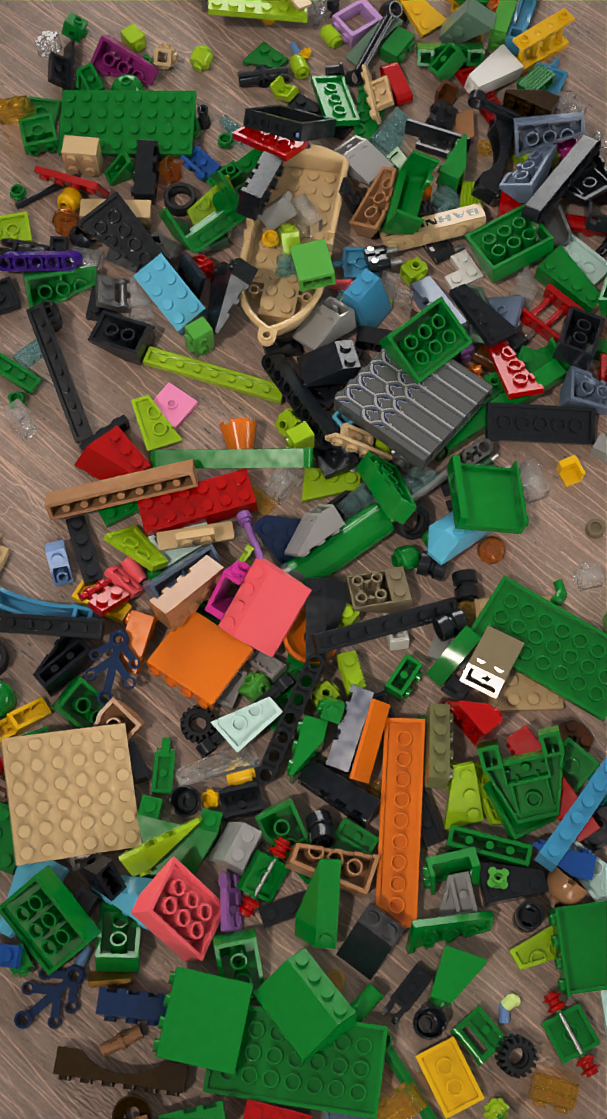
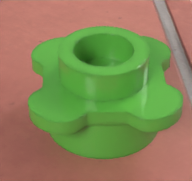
M490 867L488 869L489 880H487V885L490 888L506 889L508 887L507 877L509 876V871L505 868L499 870L495 867Z

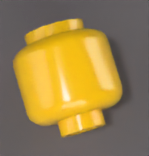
M66 187L57 197L59 209L64 213H74L81 205L82 195L78 190Z

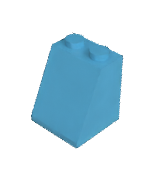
M366 268L343 293V303L354 309L356 325L358 327L370 326L377 328L392 311L380 277Z

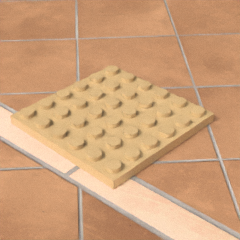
M125 723L1 739L16 866L91 855L96 852L103 853L129 849L142 844Z

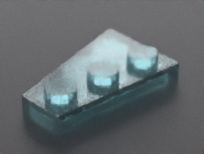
M396 106L368 141L383 155L387 156L397 146L401 147L406 120L409 117Z

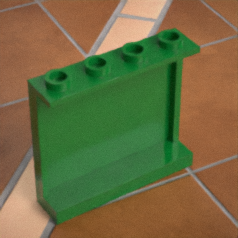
M452 455L447 464L455 529L522 534L525 527L529 524V517L526 515V500L523 498L524 487L520 480L521 470L518 468V462L514 461L511 468L461 463L460 455Z
M607 900L550 907L548 921L550 926L553 927L554 935H551V942L553 948H556L557 954L554 957V963L560 975V978L557 980L559 991L562 992V995L571 997L572 994L607 990Z
M176 967L175 971L170 972L168 984L172 986L170 994H165L163 1006L166 1007L165 1016H160L157 1029H161L159 1039L155 1038L152 1052H156V1058L234 1075L253 984Z

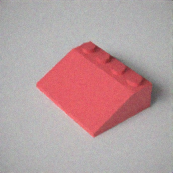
M256 558L218 627L236 639L273 658L312 589L267 559Z
M171 857L142 891L131 911L132 915L184 962L203 961L221 921L220 899L176 857Z

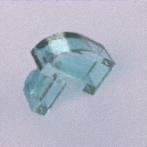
M441 183L432 196L433 207L439 209L436 214L457 209L459 204L457 193Z
M362 481L336 506L349 519L368 505L375 497L366 483Z

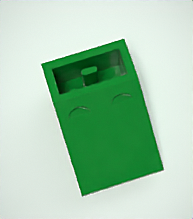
M464 133L461 139H457L454 150L449 151L445 163H441L437 171L439 176L436 180V192L453 200L460 193L462 181H464L467 134Z
M304 715L303 721H299L297 727V738L299 739L298 741L294 740L292 747V757L294 758L293 760L289 759L287 776L290 777V783L293 784L311 759L314 760L323 751L328 731L327 720Z

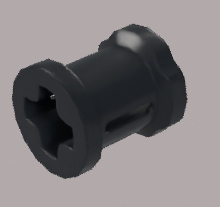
M342 62L330 66L328 64L325 65L326 76H344Z

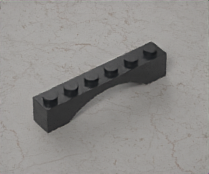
M497 114L490 122L487 137L493 150L492 167L482 172L474 182L471 193L472 196L487 204H490L493 199H497L500 194L499 185L503 180L502 174L507 167L505 162L509 158L510 153H508V150L512 146L513 142L511 139L514 136L513 122Z

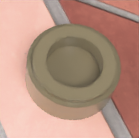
M591 519L585 527V532L590 538H600L605 532V524L599 519Z

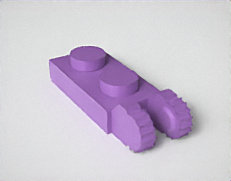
M222 871L219 875L218 885L221 887V932L242 930L241 913L238 912L240 908L237 907V905H241V890L236 887L239 882V876L235 872L229 874L226 871Z

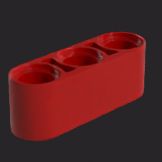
M394 62L381 66V77L387 75L395 106L398 107L413 102L412 91L399 64Z

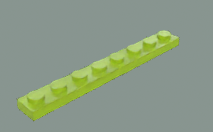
M149 346L143 360V364L280 405L284 397L272 381Z

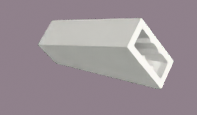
M502 44L468 75L464 88L469 94L475 89L489 93L519 79L524 66Z

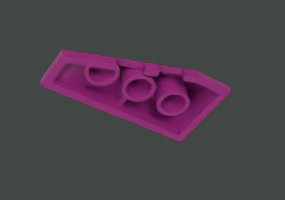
M111 35L101 36L90 61L95 70L102 75L119 77L123 74H131L136 76L143 84L153 85L159 72L158 68Z

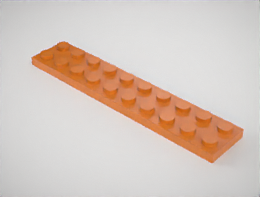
M387 718L384 727L378 855H380L377 865L376 904L407 928H410L412 921L418 919L426 719Z

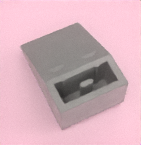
M358 135L353 136L333 150L347 158L349 162L347 175L367 185L374 182L382 166L394 167L367 139Z
M329 296L314 307L312 312L294 332L292 338L312 351L334 342L356 328L354 309Z
M318 504L305 513L284 552L285 555L304 557L310 553L311 548L323 544L326 541V537L337 534L341 530L340 527L345 525L333 504Z

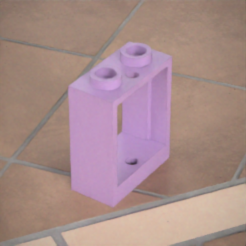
M358 0L333 14L332 25L342 35L343 41L352 48L383 17L367 0ZM360 13L368 23L352 32L344 22Z

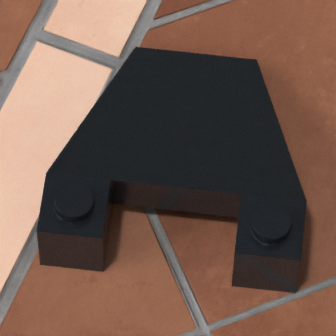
M600 150L562 196L563 199L586 203L607 191V168L604 159L600 155ZM550 168L548 177L554 171L552 168Z
M242 258L232 259L229 264L225 261L217 263L213 268L212 272L214 274L211 278L208 304L209 313L207 314V322L212 327L213 334L219 333L231 315L229 312L233 305H237L240 301L239 296L242 290L248 289L258 271L257 268Z

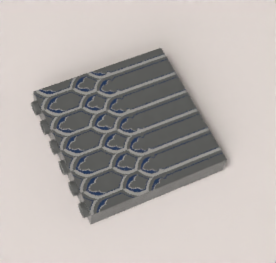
M382 347L381 352L378 355H374L366 367H362L358 375L354 379H350L342 391L337 392L334 397V409L423 471L491 397L493 386L453 359H450L417 384L388 356Z

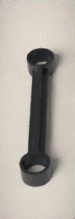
M394 0L384 5V17L354 70L348 71L345 75V81L349 87H358L363 84L364 80L361 76V72H363L362 65L366 64L367 66L391 22L393 19L401 16L402 5L400 2ZM391 4L395 8V15L391 13ZM353 72L357 76L356 84L352 81Z
M475 89L470 92L468 105L473 109L485 108L512 122L513 118L524 117L487 99L486 93L482 90Z
M289 672L284 674L271 688L251 704L269 696L274 701L281 694L290 690L296 684V680ZM217 731L212 736L203 740L195 749L202 758H205L214 752L226 739Z

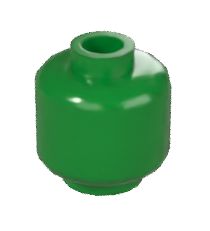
M413 545L401 546L394 550L391 555V562L394 567L403 566L404 571H408L418 567L421 554Z

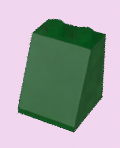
M445 945L441 950L427 1000L431 1001L430 1005L443 1009L445 1006L448 1007L485 966L487 959Z

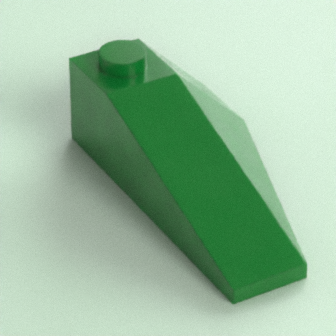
M95 265L80 266L71 271H34L22 273L30 308L46 300L53 301L56 304L64 302L71 296L96 285L95 278L97 277Z
M290 797L270 805L254 817L260 831H262L263 837L272 847L276 844L274 838L278 840L279 837L289 841V847L296 843L311 845L308 834ZM287 849V851L285 852V854L287 855V857H288V854H289V852H290V850H288V849ZM296 872L306 884L311 882L310 877Z
M319 859L308 889L303 896L302 903L296 912L295 936L315 948L336 949L341 860Z

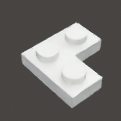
M466 249L450 256V261L457 271L444 277V282L449 289L462 284L472 285L483 280L484 275Z

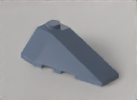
M557 144L539 145L527 156L528 160L523 164L519 163L516 165L517 169L513 173L508 172L505 175L499 188L517 202L527 203L547 179Z
M571 366L560 390L559 406L595 408V414L607 415V382L597 380L589 371Z

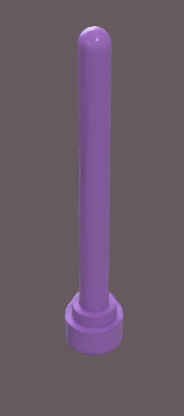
M243 510L236 515L238 523L245 528L250 544L254 548L255 557L265 559L254 530L251 528L252 514L249 510Z

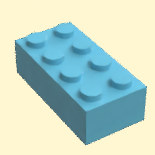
M161 253L133 276L181 335L185 333L184 326L209 313Z

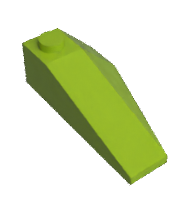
M202 816L158 835L137 847L126 850L119 856V860L133 877L138 874L140 877L151 873V868L203 820Z

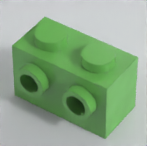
M203 316L184 326V338L187 342L185 346L190 354L193 353L198 358L215 348L213 329Z

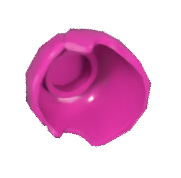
M575 138L555 143L557 144L556 150L561 155L559 161H562L577 143Z

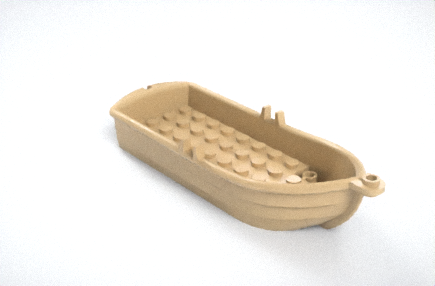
M311 144L310 149H304L287 162L283 161L282 166L285 167L281 177L278 176L277 186L275 190H271V198L264 205H268L289 190L293 195L290 203L296 209L297 214L286 222H291V224H295L297 227L300 244L325 239L331 258L342 204L339 189L343 177H347L349 162L347 158L331 149ZM259 217L256 221L247 218V228L244 229V242L240 258L257 268L258 271L248 289L242 290L239 302L246 315L259 329L257 335L258 342L262 346L268 347L275 343L277 336L285 334L302 324L319 303L324 287L300 292L291 254H283L280 240L277 246L266 247L262 243V235L268 230Z

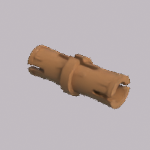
M139 1025L128 1031L117 1033L116 1037L99 1044V1048L105 1058L116 1051L127 1049L128 1045L143 1039L144 1035Z

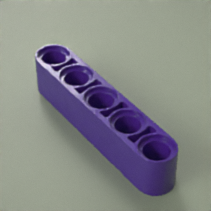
M78 251L6 252L0 255V270L71 271L82 264L83 257Z

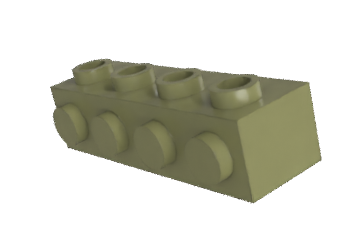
M430 703L425 714V787L445 789L449 780L453 778V768H450V762L453 759V749H450V743L453 741V731H450L453 713H450V705Z

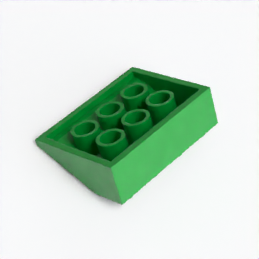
M526 204L464 235L483 272L492 283L554 251V237L542 223L537 224L522 218V210Z
M441 296L380 340L379 343L388 356L418 384L473 343V341Z
M49 865L33 876L0 905L1 916L48 976L101 933L100 929Z
M306 948L288 958L253 993V996L302 1062L356 1025V1012Z

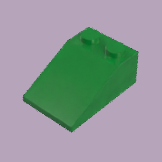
M74 677L50 708L73 727L81 729L93 727L99 711L104 706L100 705L97 701L99 692L83 678ZM104 696L102 697L103 702L109 701Z
M100 902L98 928L101 933L97 936L96 972H139L142 927L130 916H125L116 906L110 905L107 902Z
M255 928L213 936L219 976L253 984L250 1001L256 1000L253 993L265 981Z

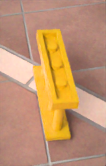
M565 8L512 39V42L519 48L516 58L524 66L521 75L535 67L537 62L542 63L568 47L569 41L563 36L565 26L575 21V18Z

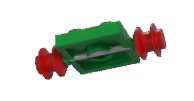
M279 837L278 840L274 838L275 846L269 847L274 855L270 856L256 849L236 886L250 894L249 896H242L243 904L237 905L240 908L238 912L248 918L251 915L256 916L253 910L260 908L257 901L258 898L271 903L289 870L284 867L285 862L279 860L280 858H287L285 854L287 849L292 850L289 847L290 842L282 837Z
M554 990L544 996L545 1001L542 1003L548 1004V1013L557 1012L555 1013L556 1016L541 1023V1026L561 1064L563 1065L578 1057L580 1059L577 1061L576 1066L582 1067L583 1072L581 1076L591 1077L599 1072L597 1068L600 1064H594L593 1059L595 1055H586V1052L601 1043L580 1004L578 1003L563 1011L562 1008H564L566 1001H560L559 996L561 992L557 994Z

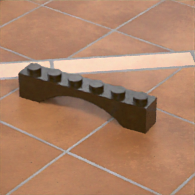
M58 1046L53 1074L59 1075V1080L71 1081L72 1077L80 1078V1083L93 1084V1080L102 1081L101 1086L114 1087L115 1083L123 1084V1089L136 1090V1086L145 1087L144 1092L157 1094L158 1089L167 1090L166 1095L179 1097L180 1092L185 1093L189 1065L164 1062L160 1066L143 1073L118 1074L97 1065L81 1049Z

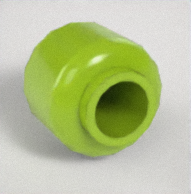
M205 45L196 46L189 59L192 68L198 72L208 70L213 60L212 50Z

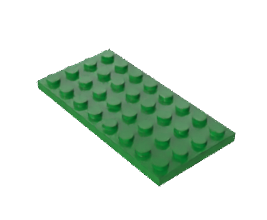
M63 90L57 154L62 156L64 135L99 138L103 157H117L123 149L127 151L129 157H136L137 139L158 141L160 157H181L182 155L193 157L197 92Z
M503 576L470 629L482 638L487 627L491 626L524 642L523 648L512 669L604 722L607 717V634L510 578Z
M249 1006L234 1075L206 1069L202 1092L377 1119L389 1027L356 1022L354 1027L302 1062L265 1010L261 1007Z

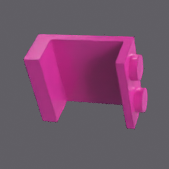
M238 560L223 571L205 610L222 620L233 600V597L226 594L231 582L233 581L237 585L241 584L250 570V566L246 562Z

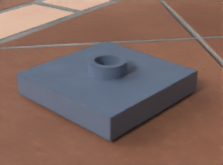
M490 297L488 304L517 329L525 301L524 297Z

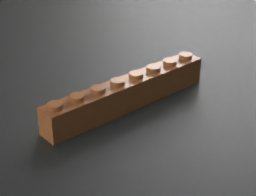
M193 459L48 492L46 493L45 508L50 520L60 519L198 487V474Z

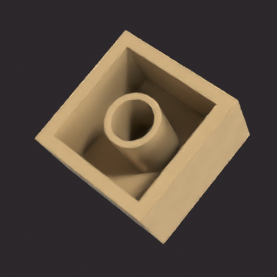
M64 135L61 154L66 174L87 175L90 177L100 176L103 156L99 138Z

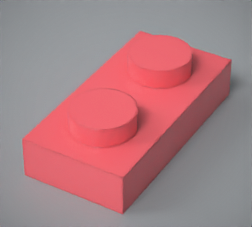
M119 564L107 568L104 572V575L112 580V584L118 585L130 594V599L142 595L145 590Z

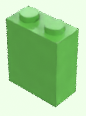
M517 0L499 1L493 30H490L488 51L494 52L502 44L505 45L506 36L515 15Z
M325 239L290 247L291 260L300 292L336 284L335 271Z

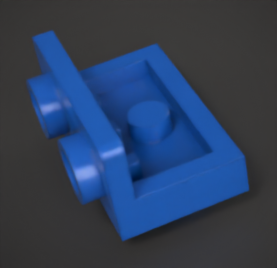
M198 145L193 149V157L181 156L184 161L183 165L189 171L193 169L195 171L194 175L200 181L203 179L206 181L211 177L210 174L222 169Z

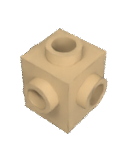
M161 43V46L155 47L153 51L154 65H159V68L169 69V67L174 66V63H177L178 54L176 53V48H171V44Z

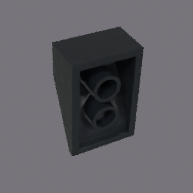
M103 311L88 341L124 361L141 366L146 352L156 336L151 324Z
M353 340L334 341L297 357L304 387L348 383L350 379H354L361 369Z
M371 902L352 928L336 955L371 980L407 927L377 904Z

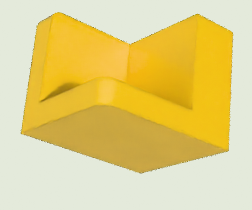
M576 455L559 461L556 467V471L565 487L583 481L586 474Z

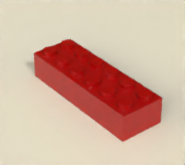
M247 468L199 481L198 487L137 501L147 538L152 535L157 536V532L182 529L205 522L212 524L236 517L243 510H249L250 512L258 511Z

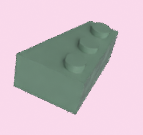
M466 0L442 23L438 39L444 43L465 42L493 30L497 14L476 0Z

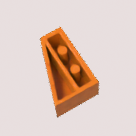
M132 610L126 617L125 624H127L125 632L129 636L128 647L141 663L138 669H131L128 665L129 660L121 650L119 659L128 672L134 674L141 673L149 652L150 641L154 640L155 637L153 633L156 623L160 624V621L154 615ZM120 636L119 643H122L123 637ZM137 660L131 661L132 667H136L138 665Z

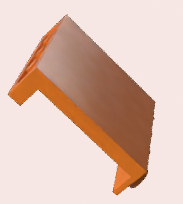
M195 612L190 614L180 628H177L174 632L171 630L147 660L148 671L153 676L162 677L168 686L172 688L177 687L185 697L189 699L192 697L203 709L209 708L213 711L215 702L244 663L251 660L254 656V650L246 643L228 634L209 619Z

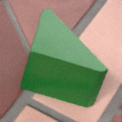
M123 149L104 172L110 186L133 179V163L126 150Z

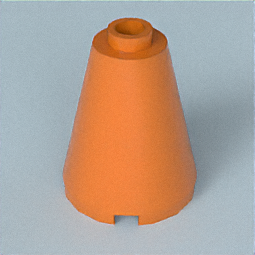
M250 418L230 419L228 424L224 425V421L220 423V430L227 449H253L255 447L256 419H253L252 422Z

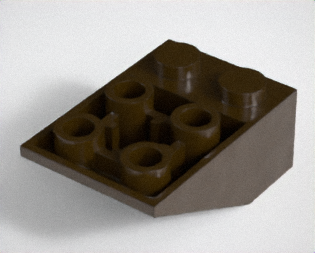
M506 89L502 106L524 117L556 114L560 96L546 90Z

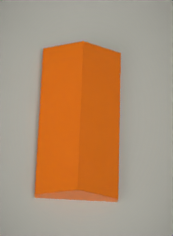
M371 699L350 779L369 784L390 704Z

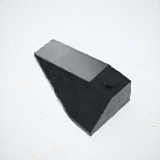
M306 578V586L312 589L306 600V659L309 655L316 654L311 635L338 627L346 606L347 583L329 578ZM329 652L319 654L323 661H326ZM313 658V659H311L310 661H319V660L316 659V658Z

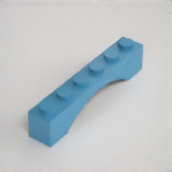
M519 0L515 16L505 40V46L512 54L518 55L519 48L512 42V39L528 30L537 0Z
M0 587L1 613L97 618V614L85 606L43 602L18 595Z
M607 757L534 859L550 872L559 864L607 794Z

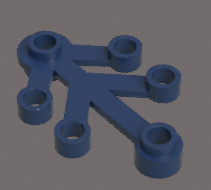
M118 629L113 631L107 643L89 652L90 659L98 661L101 659L102 654L113 649L111 657L93 668H88L84 673L87 680L93 681L99 673L108 668L104 689L97 695V701L102 706L109 702L102 701L103 695H109V700L114 697L111 691L116 669L124 680V686L127 689H133L136 686L135 679L129 675L119 659L122 650L129 660L128 665L131 669L136 670L141 665L140 660L134 656L128 647L129 636L124 630ZM118 636L123 637L122 643L116 642ZM95 651L99 653L96 659L91 656ZM132 660L138 661V665L136 667L131 666ZM89 671L94 672L93 678L87 677ZM132 679L134 684L127 686L126 681Z
M71 965L66 971L55 970L47 978H43L42 972L44 969L41 968L38 973L41 980L48 981L54 978L63 979V981L57 986L25 982L21 988L23 994L28 996L33 993L47 995L28 1011H19L14 1017L15 1025L20 1029L29 1028L32 1025L33 1018L52 1002L48 1026L52 1029H58L62 1023L59 1017L62 993L69 987L68 1002L65 1004V1011L68 1014H75L79 1008L76 1003L78 986L82 985L85 981V970L79 965ZM74 972L79 973V978L77 980L72 979V974ZM27 985L32 986V990L29 993L25 992ZM74 1003L75 1010L70 1012L68 1006ZM23 1016H27L28 1022L26 1024L21 1023V1018ZM57 1018L58 1024L53 1027L51 1020Z

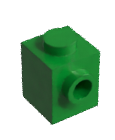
M323 695L322 700L318 702L316 711L319 718L339 724L345 703L343 700Z
M23 942L16 944L24 947L20 969H9L13 976L23 978L31 974V969L36 966L28 949Z

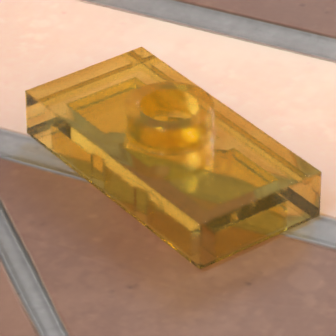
M251 482L258 507L256 512L262 517L269 515L278 506L277 502Z

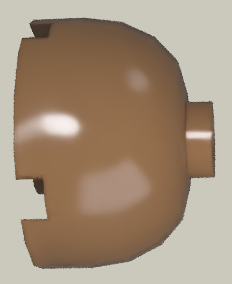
M558 866L552 872L549 871L546 877L548 892L550 893L548 898L557 905L560 903L564 905L577 904L588 893L583 886L568 876Z

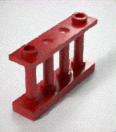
M550 283L545 287L543 294L545 299L531 312L524 307L520 320L525 326H529L546 341L553 338L557 343L560 332L557 334L550 327L562 315H567L571 306L581 310L584 309ZM549 304H552L558 310L543 323L536 316ZM603 325V328H602V332H601L600 337L602 336V333H603V331H604V328H605L604 325Z

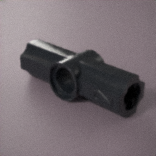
M259 65L255 70L238 72L239 86L258 85L260 88H267L278 76H282L284 82L289 81L288 66L269 68L267 65Z

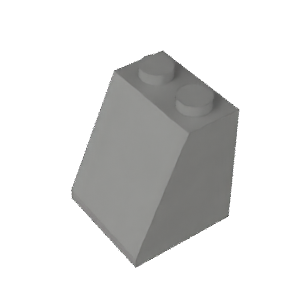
M226 822L208 860L242 877L256 849L259 850L263 842L262 831L244 822Z

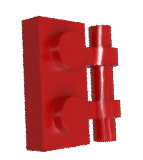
M110 578L97 581L96 585L85 588L78 595L81 601L89 600L88 608L101 617L130 600V594L118 585L109 587L112 584Z

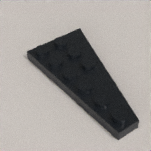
M117 191L75 223L78 227L140 269L161 253L177 272Z

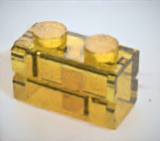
M27 95L5 99L0 98L1 125L18 123V119L34 115V106Z
M535 1071L532 1074L528 1099L533 1100L532 1105L545 1108L547 1104L554 1106L555 1112L567 1115V1111H574L579 1084Z
M404 1082L394 1089L396 1092L394 1096L389 1098L386 1095L380 1099L378 1119H411L426 1108L428 1104L413 1082L409 1085H406Z

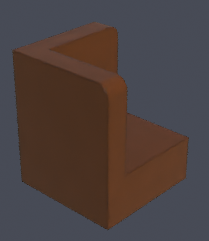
M444 79L436 89L434 103L443 99L450 105H453L457 100L459 87Z

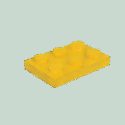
M454 1036L415 1056L445 1119L485 1099Z

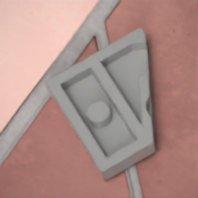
M469 871L449 874L438 917L478 912Z

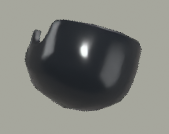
M73 226L69 231V239L78 250L87 251L97 242L96 239L90 240L91 235L84 233L78 226Z
M181 785L175 787L170 793L169 804L178 815L183 817L195 815L201 807L202 798L195 787Z
M432 1005L423 1006L414 1015L413 1029L422 1039L433 1040L438 1038V1036L442 1035L447 1025L446 1015L439 1007Z

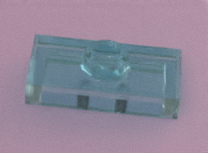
M37 339L12 355L13 359L25 369L43 358Z

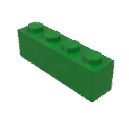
M451 825L444 849L458 851L475 847L478 858L508 866L527 868L530 863L533 845Z

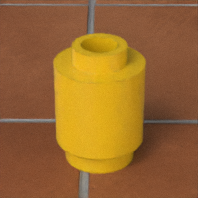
M249 763L230 767V770L225 771L229 786H240L248 781L253 782V778H256L254 767H249Z

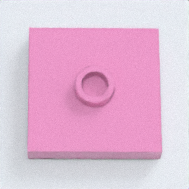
M169 382L153 400L175 431L198 405V401Z

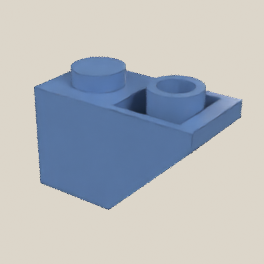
M64 539L46 543L45 553L55 587L73 583V574Z

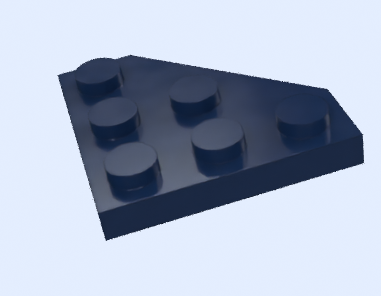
M265 515L251 526L280 566L295 557L285 555L284 552L301 519Z

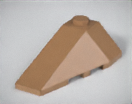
M382 166L354 213L349 224L357 235L372 238L383 223L398 172L396 168Z
M112 697L99 711L93 727L125 723L127 741H129L146 722L133 709Z

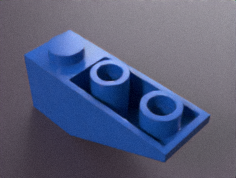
M538 839V843L533 842V847L540 852L547 841ZM570 846L557 866L570 877L592 882L596 855H593L592 850L580 848V851L571 850L572 846Z

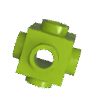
M417 256L407 260L400 266L399 276L410 288L411 283L427 277L428 266Z
M288 408L278 415V420L274 425L278 429L279 434L287 438V430L300 425L302 421L292 408Z
M327 680L323 684L321 682L318 683L312 692L313 705L317 708L318 702L322 700L324 693L340 699L339 688L334 683L330 684Z

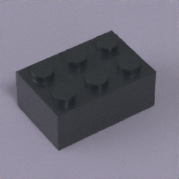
M571 306L564 319L552 358L587 371L594 358L605 318Z

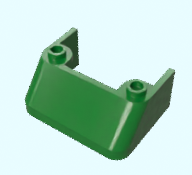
M416 150L411 152L397 172L387 214L381 225V232L385 234L413 235L419 231L424 222V219L417 217L425 188L431 185L434 177L432 176V171L439 164L440 160Z
M221 170L210 174L219 189L212 196V204L216 210L190 229L183 221H175L167 208L157 212L172 236L190 252L202 251L245 219V216L236 213L239 199Z

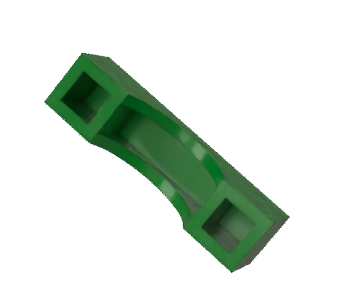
M417 43V66H430L449 43ZM453 43L467 58L463 63L464 65L479 66L484 61L485 49L483 43Z

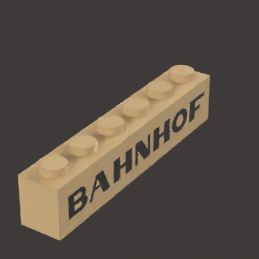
M481 203L421 217L424 219V222L419 231L413 235L385 234L380 231L381 227L378 229L381 245H385L386 248L396 246L398 251L465 235L485 225L486 215Z

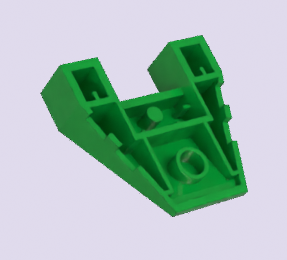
M558 725L538 729L542 750L503 758L498 739L477 744V751L484 773L489 777L494 788L498 791L518 824L559 815L564 745Z
M147 795L142 796L137 814L142 843L180 826V824L161 820L165 806L163 799ZM203 808L201 813L203 820L199 822L198 828H193L151 868L152 872L143 876V878L153 879L171 857H176L193 875H196L201 864L207 858L220 836L224 820L223 813Z

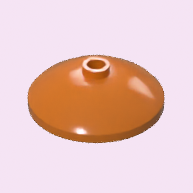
M302 607L283 640V644L293 658L305 663L306 607ZM336 650L329 651L326 660L331 658ZM309 661V664L320 663V661Z

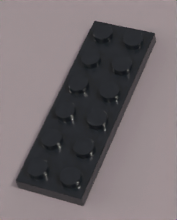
M487 402L485 438L490 441L594 445L595 408Z

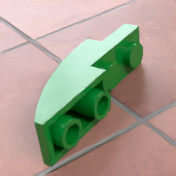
M253 149L236 163L232 160L220 169L224 177L227 174L229 175L233 188L250 178L252 170L256 167L263 153L262 151ZM211 177L206 180L211 188L216 185Z

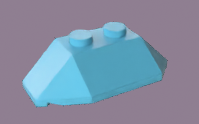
M452 511L429 526L427 554L437 563L443 565L491 532L455 529Z

